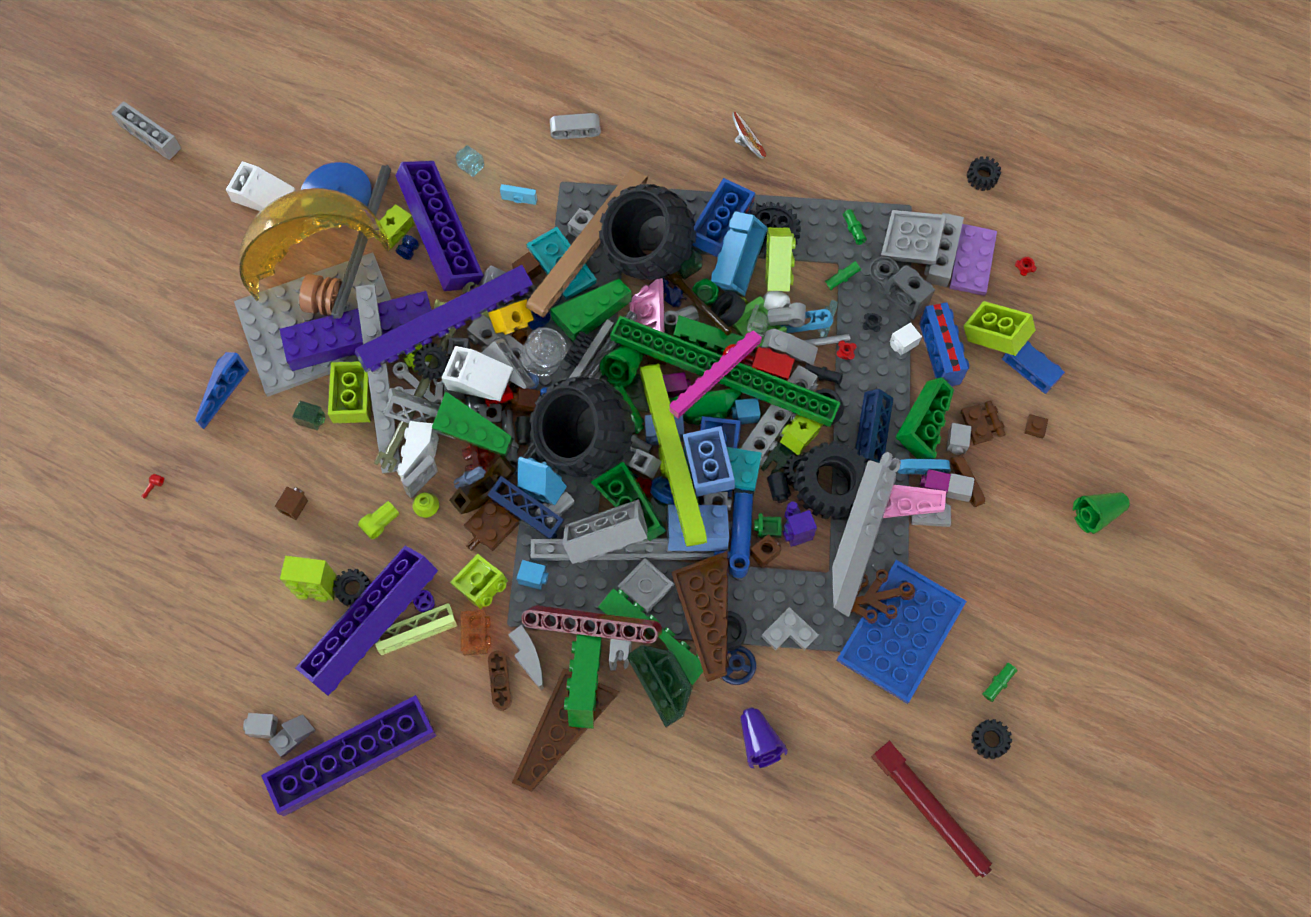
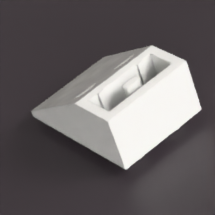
M243 161L226 188V192L232 202L279 218L295 191L294 187L279 178Z
M455 346L443 373L442 380L447 390L501 401L513 367L475 350Z
M410 421L409 428L406 427V444L401 449L403 459L402 463L398 465V475H400L402 482L428 455L433 458L435 457L439 437L432 428L433 423Z

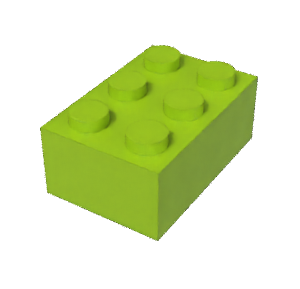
M767 228L765 270L767 291H790V285H793L794 276L791 267H794L795 258L792 249H795L796 240L790 228Z
M986 301L982 302L964 324L968 342L1014 356L1017 355L1036 331L1032 314Z
M360 361L331 362L328 416L332 423L371 422L372 400L368 372H365Z
M285 556L280 580L285 584V587L296 598L307 600L308 597L315 598L319 602L334 601L335 592L333 587L335 585L333 583L334 580L337 581L338 579L336 578V573L325 560Z

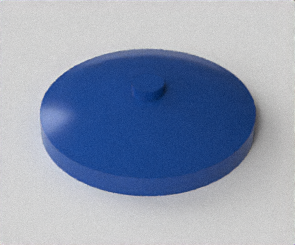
M335 162L323 165L309 174L301 188V202L308 216L315 222L325 226L339 227L351 224L365 214L373 190L369 178L360 168L349 163Z

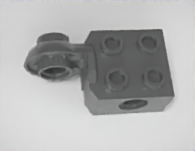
M878 257L872 261L869 268L871 277L884 287L886 296L912 320L920 315L926 306H929L935 289L915 269L908 265L900 269L898 264L888 257Z

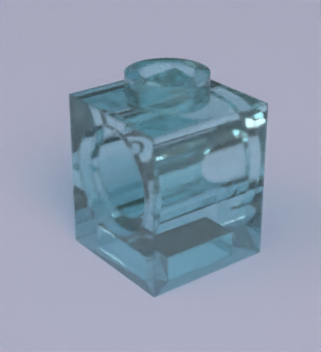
M468 145L460 149L455 156L457 166L472 177L485 166L483 156Z

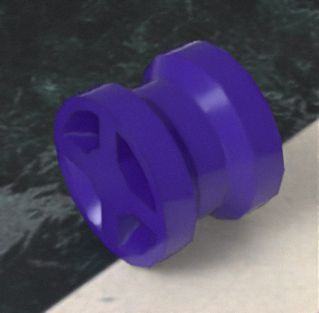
M421 590L420 594L413 599L415 607L421 613L432 610L435 606V600L427 590Z

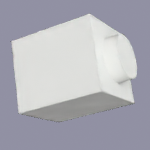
M909 323L892 334L890 345L894 351L903 355L919 345L922 336Z

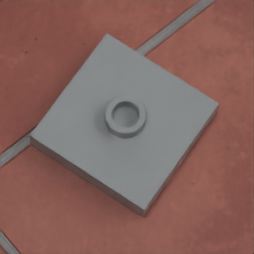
M428 455L402 482L404 490L410 498H413L438 472L432 456Z
M644 558L618 585V588L625 592L633 602H637L644 608L643 611L647 614L670 591L674 583Z

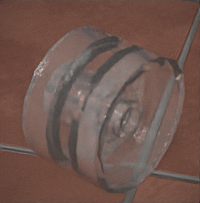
M538 328L531 332L521 350L522 364L534 375L549 376L556 372L566 356L567 344L562 335L554 329Z

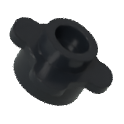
M875 313L865 314V322L862 325L863 329L879 332L882 317Z

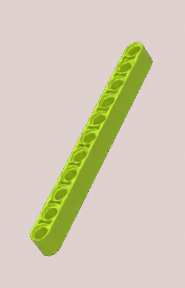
M659 364L640 367L644 391L686 547L707 543L704 524L675 419L669 411L670 401Z

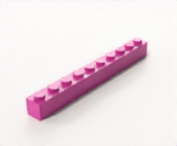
M754 330L748 332L743 340H739L734 348H730L728 353L720 358L719 362H715L710 370H706L701 378H697L695 383L690 385L685 393H681L676 401H672L669 405V411L677 419L680 418L761 343L762 337Z

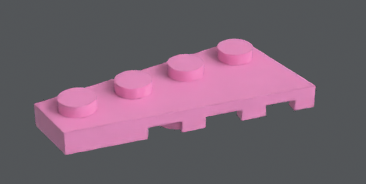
M894 485L883 518L944 512L946 491Z

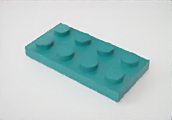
M558 227L551 229L526 244L528 250L540 263V266L547 275L571 246ZM586 264L562 293L566 301L597 283V279Z
M684 446L683 452H684V456H685L686 463H687V466H688L689 474H690V477H691V472H690V468H689V464H688V459H687V455H686V451H685V446ZM727 447L735 480V488L755 491L762 453Z

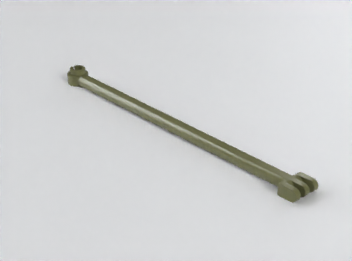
M469 282L463 287V294L471 291L470 286H473L474 282ZM455 327L448 330L449 333L442 337L438 347H443V352L449 346V338H453L456 332ZM432 357L428 365L429 368H436L438 366L436 357ZM422 377L414 396L423 398L431 382L429 378L423 379ZM416 410L408 413L409 418L413 419ZM400 421L385 453L380 451L374 464L378 465L382 459L384 461L381 468L385 469L387 464L390 463L388 471L392 472L398 460L393 457L405 435L406 427H409V423Z

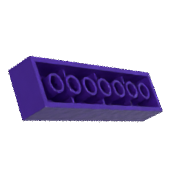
M401 162L395 176L443 291L463 290V287L469 282L479 285L484 275L435 162Z
M427 291L378 303L382 335L431 311L432 308ZM358 308L344 312L341 319H335L331 315L279 329L286 362L292 371L356 355L354 353L355 349L363 345Z
M405 545L295 669L329 696L344 677L352 671V668L359 660L364 658L366 652L373 644L378 642L381 635L392 626L395 619L406 610L410 602L420 594L425 585L434 578L438 570L423 555Z
M415 695L261 776L277 814L286 816L431 740L437 735L420 699Z

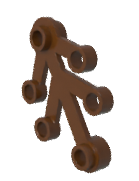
M880 569L876 572V579L866 594L856 597L851 613L854 612L860 615L868 623H875L878 619L876 611L872 609L865 610L859 606L868 604L886 614L887 618L894 619L898 615L897 608L894 605L887 606L880 601L899 596L903 600H911L915 596V588L913 584L904 582L899 588L878 592L882 584L888 580V572ZM864 574L863 577L864 579H866V581L861 583L857 596L859 595L862 588L866 587L869 584L868 576L866 574ZM880 574L886 575L884 578H879ZM909 587V591H903L904 588ZM889 610H894L895 613H894V614H888V611H889ZM870 614L875 615L873 619L868 618Z

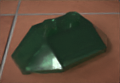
M641 645L629 653L627 659L664 726L667 728L684 717L693 687L674 653L646 645Z

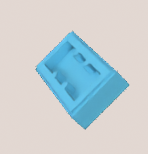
M501 184L500 193L503 200L536 205V190Z

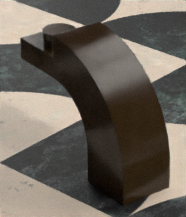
M505 456L499 457L483 478L470 485L459 487L449 501L460 514L474 511L482 507L490 499L488 493L501 476L509 481V478L516 470ZM502 483L497 493H501L507 485Z

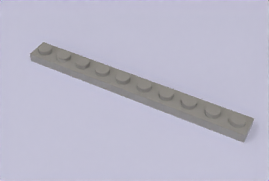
M375 284L355 287L363 344L382 335ZM387 363L382 364V368L375 372L368 371L379 452L382 451L384 453L396 431L395 419L383 414L389 401L388 393L390 390ZM399 447L393 457L398 460L392 472L388 471L390 463H388L385 469L381 468L382 474L398 472V465L401 463Z
M531 539V561L570 560L563 546V539ZM644 539L640 543H632L620 550L615 549L602 556L591 557L588 560H643L644 558L647 560H704L714 556L715 551H668L667 539H653L651 541Z

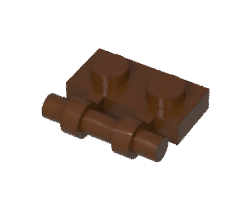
M991 400L984 403L986 410L982 411L980 404L961 410L965 424L971 426L970 436L974 445L991 441L994 438L993 432H996L998 437L1006 435L1003 429L1005 426L999 420L998 410ZM986 417L991 418L993 425H988Z

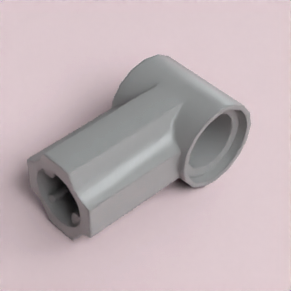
M792 303L788 308L770 309L768 311L770 326L786 324L792 327L804 326L806 306L802 303Z
M690 305L677 311L670 310L665 312L664 332L667 334L674 333L679 315L698 321L699 316L695 306Z
M564 491L556 505L544 503L543 505L561 517L575 501L568 492ZM540 508L535 512V516H541ZM554 517L545 518V525L550 529L555 526L558 520Z

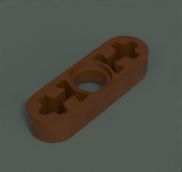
M960 454L952 457L950 461L955 474L974 478L970 498L972 506L977 507L985 504L984 494L964 456Z
M493 651L488 657L492 703L496 709L504 711L510 707L512 702L507 658L503 652ZM496 656H499L500 659H503V661H500L499 663L501 670L498 671L495 662H492L496 659ZM498 675L505 677V683L501 686L494 684V679ZM507 688V691H503V696L507 701L501 706L496 700L500 699L499 691Z

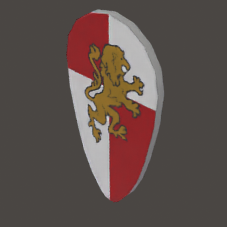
M734 111L732 117L739 132L735 142L743 147L748 146L758 157L765 158L766 152L744 120Z

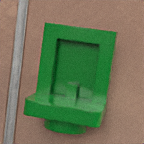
M759 513L758 518L754 519V531H757V537L764 538L769 534L772 538H781V517H763V513Z

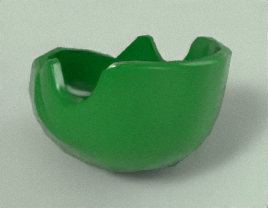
M704 278L696 282L692 287V291L707 306L712 305L718 298V286L709 279Z

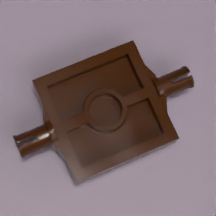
M490 498L464 524V527L474 537L466 547L472 551L480 543L494 551L520 523L511 515L510 511Z

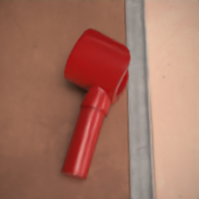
M152 474L149 477V485L141 497L145 499L155 485L162 486L165 478Z

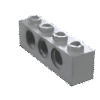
M124 101L112 112L120 127L168 160L181 149L174 135Z
M942 213V215H946V223L940 248L945 250L939 249L936 265L926 264L924 275H927L926 281L931 284L947 287L952 274L964 217Z
M483 314L467 328L468 339L474 345H480L483 351L494 341L504 340L513 354L519 357L518 361L527 373L532 372L538 365V358L534 353L509 334L504 335L503 332L496 334L491 320ZM486 336H492L489 339H484Z

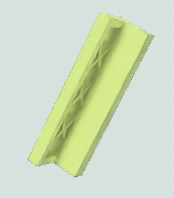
M447 603L393 624L383 633L392 634L393 637L383 641L379 639L375 644L378 652L384 655L458 625L451 606ZM448 610V616L436 619L440 612ZM421 619L431 620L430 623L417 627ZM407 625L412 628L409 631L398 634L403 626Z

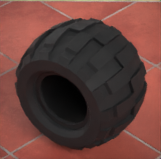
M640 184L636 187L630 186L620 191L618 197H613L608 202V208L605 213H602L600 219L602 228L599 231L600 242L604 245L603 250L608 260L615 264L619 271L640 280H656L665 278L667 274H674L682 268L681 264L685 260H689L693 253L691 251L692 244L696 243V231L693 227L695 226V220L692 212L687 209V204L679 195L655 184ZM655 216H663L666 225L664 237L660 245L652 253L646 255L639 245L640 229L648 219Z
M581 376L558 381L548 387L546 393L539 396L535 402L534 412H531L530 438L531 442L536 446L535 452L539 458L546 462V465L564 475L572 477L601 475L606 470L618 465L624 459L623 454L630 450L633 443L631 441L632 432H635V422L631 418L633 413L627 401L623 400L624 396L615 387L606 384L600 379ZM590 407L594 414L595 432L592 442L587 448L579 439L577 425L581 414Z

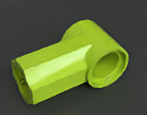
M387 501L373 514L365 515L359 521L358 526L373 540L382 534L384 527L399 515V512Z

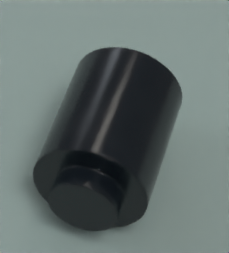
M778 472L769 475L766 479L773 501H777V503L788 501L791 492L785 473Z

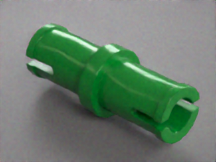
M852 209L846 210L843 213V217L848 225L847 229L852 233L856 244L861 245L867 241L862 230V224L857 220Z
M854 261L843 270L839 269L838 273L825 280L829 289L832 290L844 281L845 283L849 281L848 279L861 271V268Z
M1006 663L1001 672L992 678V683L982 695L990 702H993L1001 690L1007 688V683L1018 670L1012 664Z

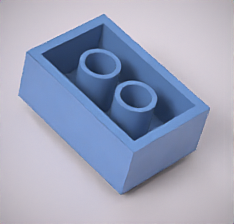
M722 427L683 434L696 497L735 489V480Z
M668 505V551H727L729 543L727 505H698L706 532L707 543L686 547L675 505Z

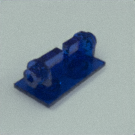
M663 278V295L667 294L664 301L673 307H680L682 303L680 301L681 298L687 299L682 295L684 292L676 286L672 289L668 286L669 282Z

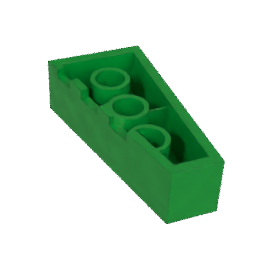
M617 279L551 308L552 320L574 342L580 331L588 335L632 301L631 290L620 279Z
M943 377L926 382L895 437L916 459H935L937 455L935 449L937 444H940L941 436L939 435L941 427L945 425L946 420L944 416L946 411L949 410L954 389Z
M445 392L432 428L442 434L507 457L514 440L513 437L448 392Z
M624 461L591 481L614 507L639 500L647 526L646 539L651 541L666 532L665 527L632 470Z
M577 634L576 641L572 642L571 653L574 654V660L570 659L569 672H572V677L567 679V691H570L569 697H565L564 710L568 711L569 727L594 729L593 711L596 709L595 690L598 689L597 673L600 669L602 637Z

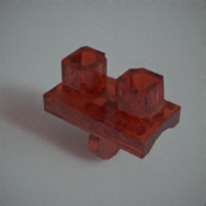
M472 444L462 450L466 461L473 460V464L465 466V471H472L477 467H482L487 473L486 467L491 466L490 461L495 459L493 452H488V450Z

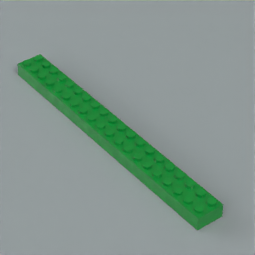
M619 316L610 334L611 341L700 376H703L706 370H710L715 362H719L722 355L622 316ZM738 363L718 382L828 427H831L841 403L742 363Z

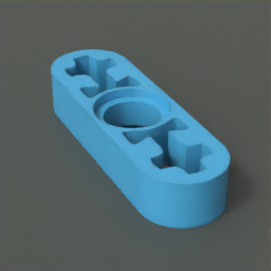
M827 309L807 311L805 319L811 318L809 323L804 324V326H780L781 328L783 326L787 328L786 333L822 329L832 325L833 316Z
M942 459L900 460L901 464L898 473L925 475L928 469L949 473L951 471L950 461Z

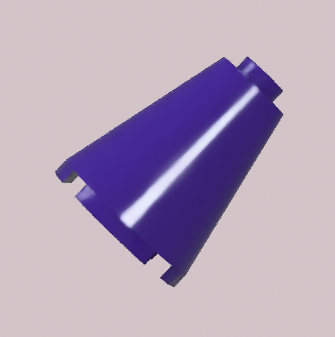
M753 707L744 710L740 718L749 767L755 769L753 765H759V768H764L781 760L780 755L782 753L786 756L788 752L786 745L760 710Z

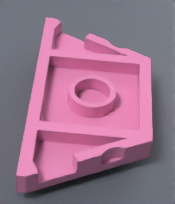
M663 278L656 279L649 286L645 285L639 293L632 297L630 311L637 315L635 322L664 333Z

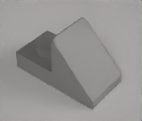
M302 714L283 723L282 727L284 729L268 742L279 756L284 758L316 730Z

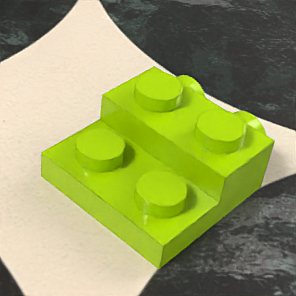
M477 554L450 583L481 610L492 603V597L497 592H502L506 588L508 580L501 571Z

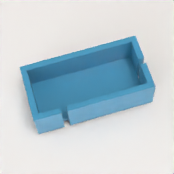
M734 211L733 217L729 222L731 229L724 237V244L721 252L718 254V261L712 272L711 281L725 292L734 291L737 295L745 296L767 232V227L754 215Z

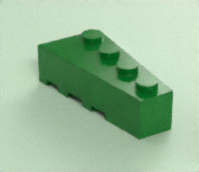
M680 315L678 316L673 337L719 355H723V351L727 346L737 344L739 340L744 339V336L733 333L727 336L721 329Z

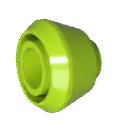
M420 493L413 501V510L419 517L428 518L438 511L439 501L432 493Z

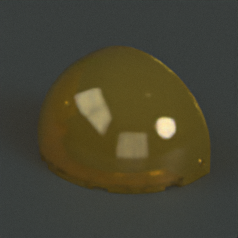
M327 188L297 190L269 203L249 224L239 252L240 277L246 289L258 301L259 281L274 275V268L277 262L283 260L289 252L288 248L311 234L324 229L345 225L350 229L362 232L367 239L376 236L383 247L389 251L387 234L374 213L361 201L346 193Z

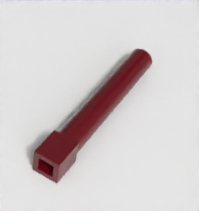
M889 740L876 751L871 758L887 776H890L974 876L978 877L980 875L983 878L990 873L992 862L907 765L906 759Z

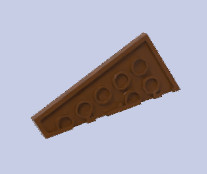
M727 551L671 572L707 682L727 675Z
M563 668L512 781V784L530 792L536 788L588 729L569 727L568 711L564 710L565 697H569L570 691H567V679L572 677V672H569L568 669ZM598 683V689L595 690L596 709L593 711L594 721L618 696L620 691Z

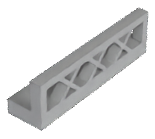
M606 320L569 378L581 377L609 339L614 328L613 322ZM618 344L614 350L621 347V344ZM601 370L596 374V379L601 378Z
M390 388L388 393L389 401L383 414L406 423H410V421H424L427 423L425 419L432 416L436 417L440 404ZM393 403L401 405L403 411L398 413L391 412L390 410ZM416 410L420 412L421 417L411 419L408 413ZM437 432L438 434H441V435H444V436L453 438V437H451V436H448V435L442 434V433H440V432Z

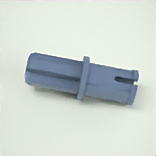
M477 467L472 471L464 472L463 476L454 480L455 488L458 489L459 487L476 482L484 477L486 471L482 467Z

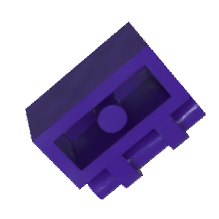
M794 501L790 502L785 511L787 521L782 533L785 541H789L790 547L813 540L817 526L810 510L801 513L797 503Z

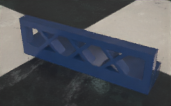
M880 389L864 392L855 448L858 450L857 454L860 457L862 455L865 457L866 461L864 463L868 461L880 463L881 457L886 451L893 397ZM883 399L886 400L885 408L882 403ZM880 415L883 419V425L880 422ZM877 433H879L880 435V443L877 438ZM875 450L878 454L877 459L874 458Z
M502 476L488 493L492 500L547 538H557L556 532L565 520ZM502 483H505L509 486L510 494L500 495L497 493V490ZM522 495L525 505L516 506L513 497ZM538 506L541 516H530L529 507ZM554 517L558 520L552 530L546 527L545 518Z

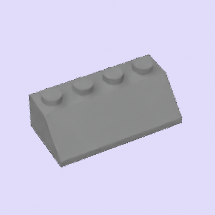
M639 500L565 525L563 546L571 563H582L591 557L602 556L609 551L620 550L626 545L640 543L646 539L647 526Z

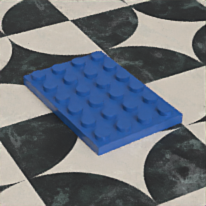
M896 560L888 572V580L882 584L878 592L899 588L902 583L909 582L915 588L914 598L903 600L899 596L880 601L887 606L894 605L897 608L898 615L894 619L887 618L886 614L869 605L866 610H875L878 616L877 621L871 624L862 617L836 661L908 704L967 601ZM909 587L903 589L905 592L910 590ZM889 610V611H888V614H894V613H895L894 610ZM870 614L868 616L869 619H873L875 617V615Z

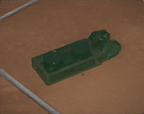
M779 442L760 469L764 472L774 461L778 465L771 471V474L778 473L782 468L784 469L787 459H791V455H796V453Z

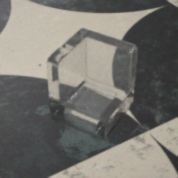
M756 304L748 321L747 331L752 332L754 330L758 335L765 336L769 326L768 315L758 312L759 305Z

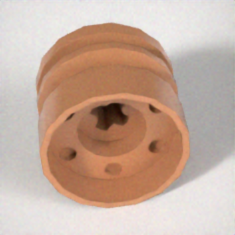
M307 274L300 288V309L307 313L317 314L320 312L321 315L331 316L342 280L331 277L324 279L320 275Z

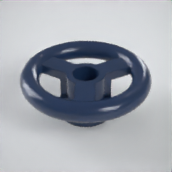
M743 646L733 651H727V654H731L729 667L727 668V675L721 678L732 685H742L750 681L756 672V660L752 652ZM737 651L744 653L749 658L750 666L745 665L744 657L737 654ZM735 661L739 662V663H740V666H739V667H735V666L733 665V662H735ZM742 670L748 673L741 679L728 677L734 671Z

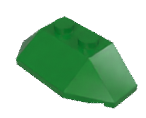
M735 389L707 392L683 414V421L688 424L699 425L701 424L702 416L726 419L731 412V408L735 406V400H741L742 392ZM678 397L669 398L670 403L674 400L676 401Z

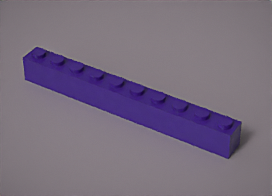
M520 265L357 347L354 353L365 372L370 370L375 372L382 368L381 365L387 361L389 364L399 359V355L403 353L408 355L416 350L415 347L421 344L426 346L433 341L434 337H444L449 333L448 330L454 327L457 330L466 325V321L479 319L482 316L481 313L494 311L498 308L497 305L501 303L506 305L514 300L513 297L520 295V297L530 292L529 289L533 283L524 267Z

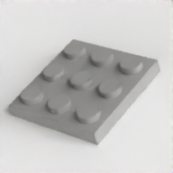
M892 210L881 257H888L894 261L936 265L946 223V215Z

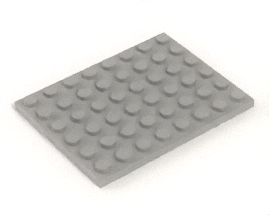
M373 252L362 256L344 312L358 308L355 289L357 286L375 284L378 303L392 300ZM349 261L313 274L323 276L324 279L331 277L343 280ZM305 276L234 301L267 397L329 375L331 362L359 361L356 355L295 371H292L286 362L279 329L328 316L321 315L320 312L317 314L307 313L300 309L299 294Z

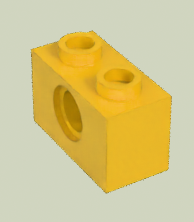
M527 299L488 312L496 334L503 332L506 335L515 332V327L518 330L528 326V322L534 320L531 310L526 308Z

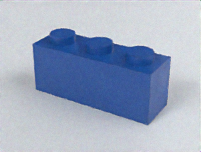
M1029 341L1025 343L1016 356L1005 353L1002 358L1003 361L1044 394H1047L1065 373L1059 365L1051 362L1044 353L1036 350Z

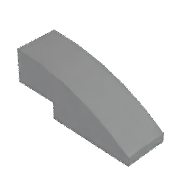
M520 625L509 634L510 640L519 650L514 656L537 687L542 690L544 689L543 673L536 649L528 633Z

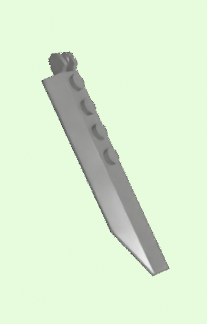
M889 452L882 455L880 463L868 461L832 566L834 608L847 617L851 613L896 480V472L900 468V460L897 458L892 459L893 456Z

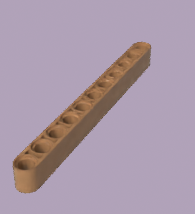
M633 168L629 170L529 298L526 308L541 317L548 313L601 244L599 231L602 228V223L600 219L602 213H605L608 208V202L613 197H618L620 191L630 186L636 187L640 184H646L648 176Z

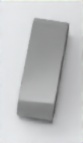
M595 113L553 116L550 119V134L553 139L596 137L601 133L600 117Z

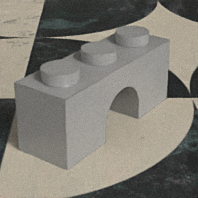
M630 447V450L623 454L624 459L621 461H624L631 469L652 479L662 462L653 455Z

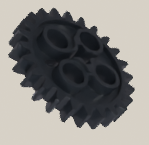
M770 202L769 206L763 203V208L756 206V212L750 210V215H754L760 221L768 219L767 222L761 221L767 228H772L773 217L776 216L774 228H790L791 233H794L795 245L798 244L797 239L800 238L801 226H799L800 220L797 219V214H792V208L786 210V205L781 208L779 202L776 206H773V203ZM784 222L786 225H779V223ZM767 232L760 250L764 258H766Z

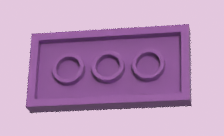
M962 224L950 280V289L986 295L997 231Z

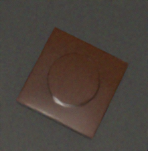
M1029 414L1024 434L1044 438L1048 419Z

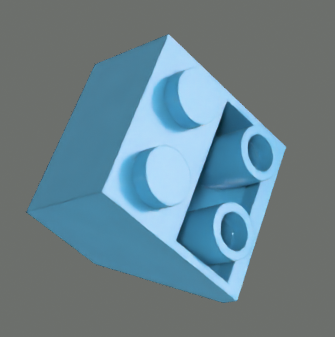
M519 457L518 487L534 499L556 505L567 487L562 481V477L554 473L552 467L546 465V462L539 463L530 457L528 459Z

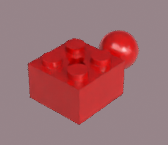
M736 344L727 346L723 351V355H726L730 348H734ZM758 347L754 357L747 355L740 363L787 381L794 359L790 358L787 354L773 352L767 347Z

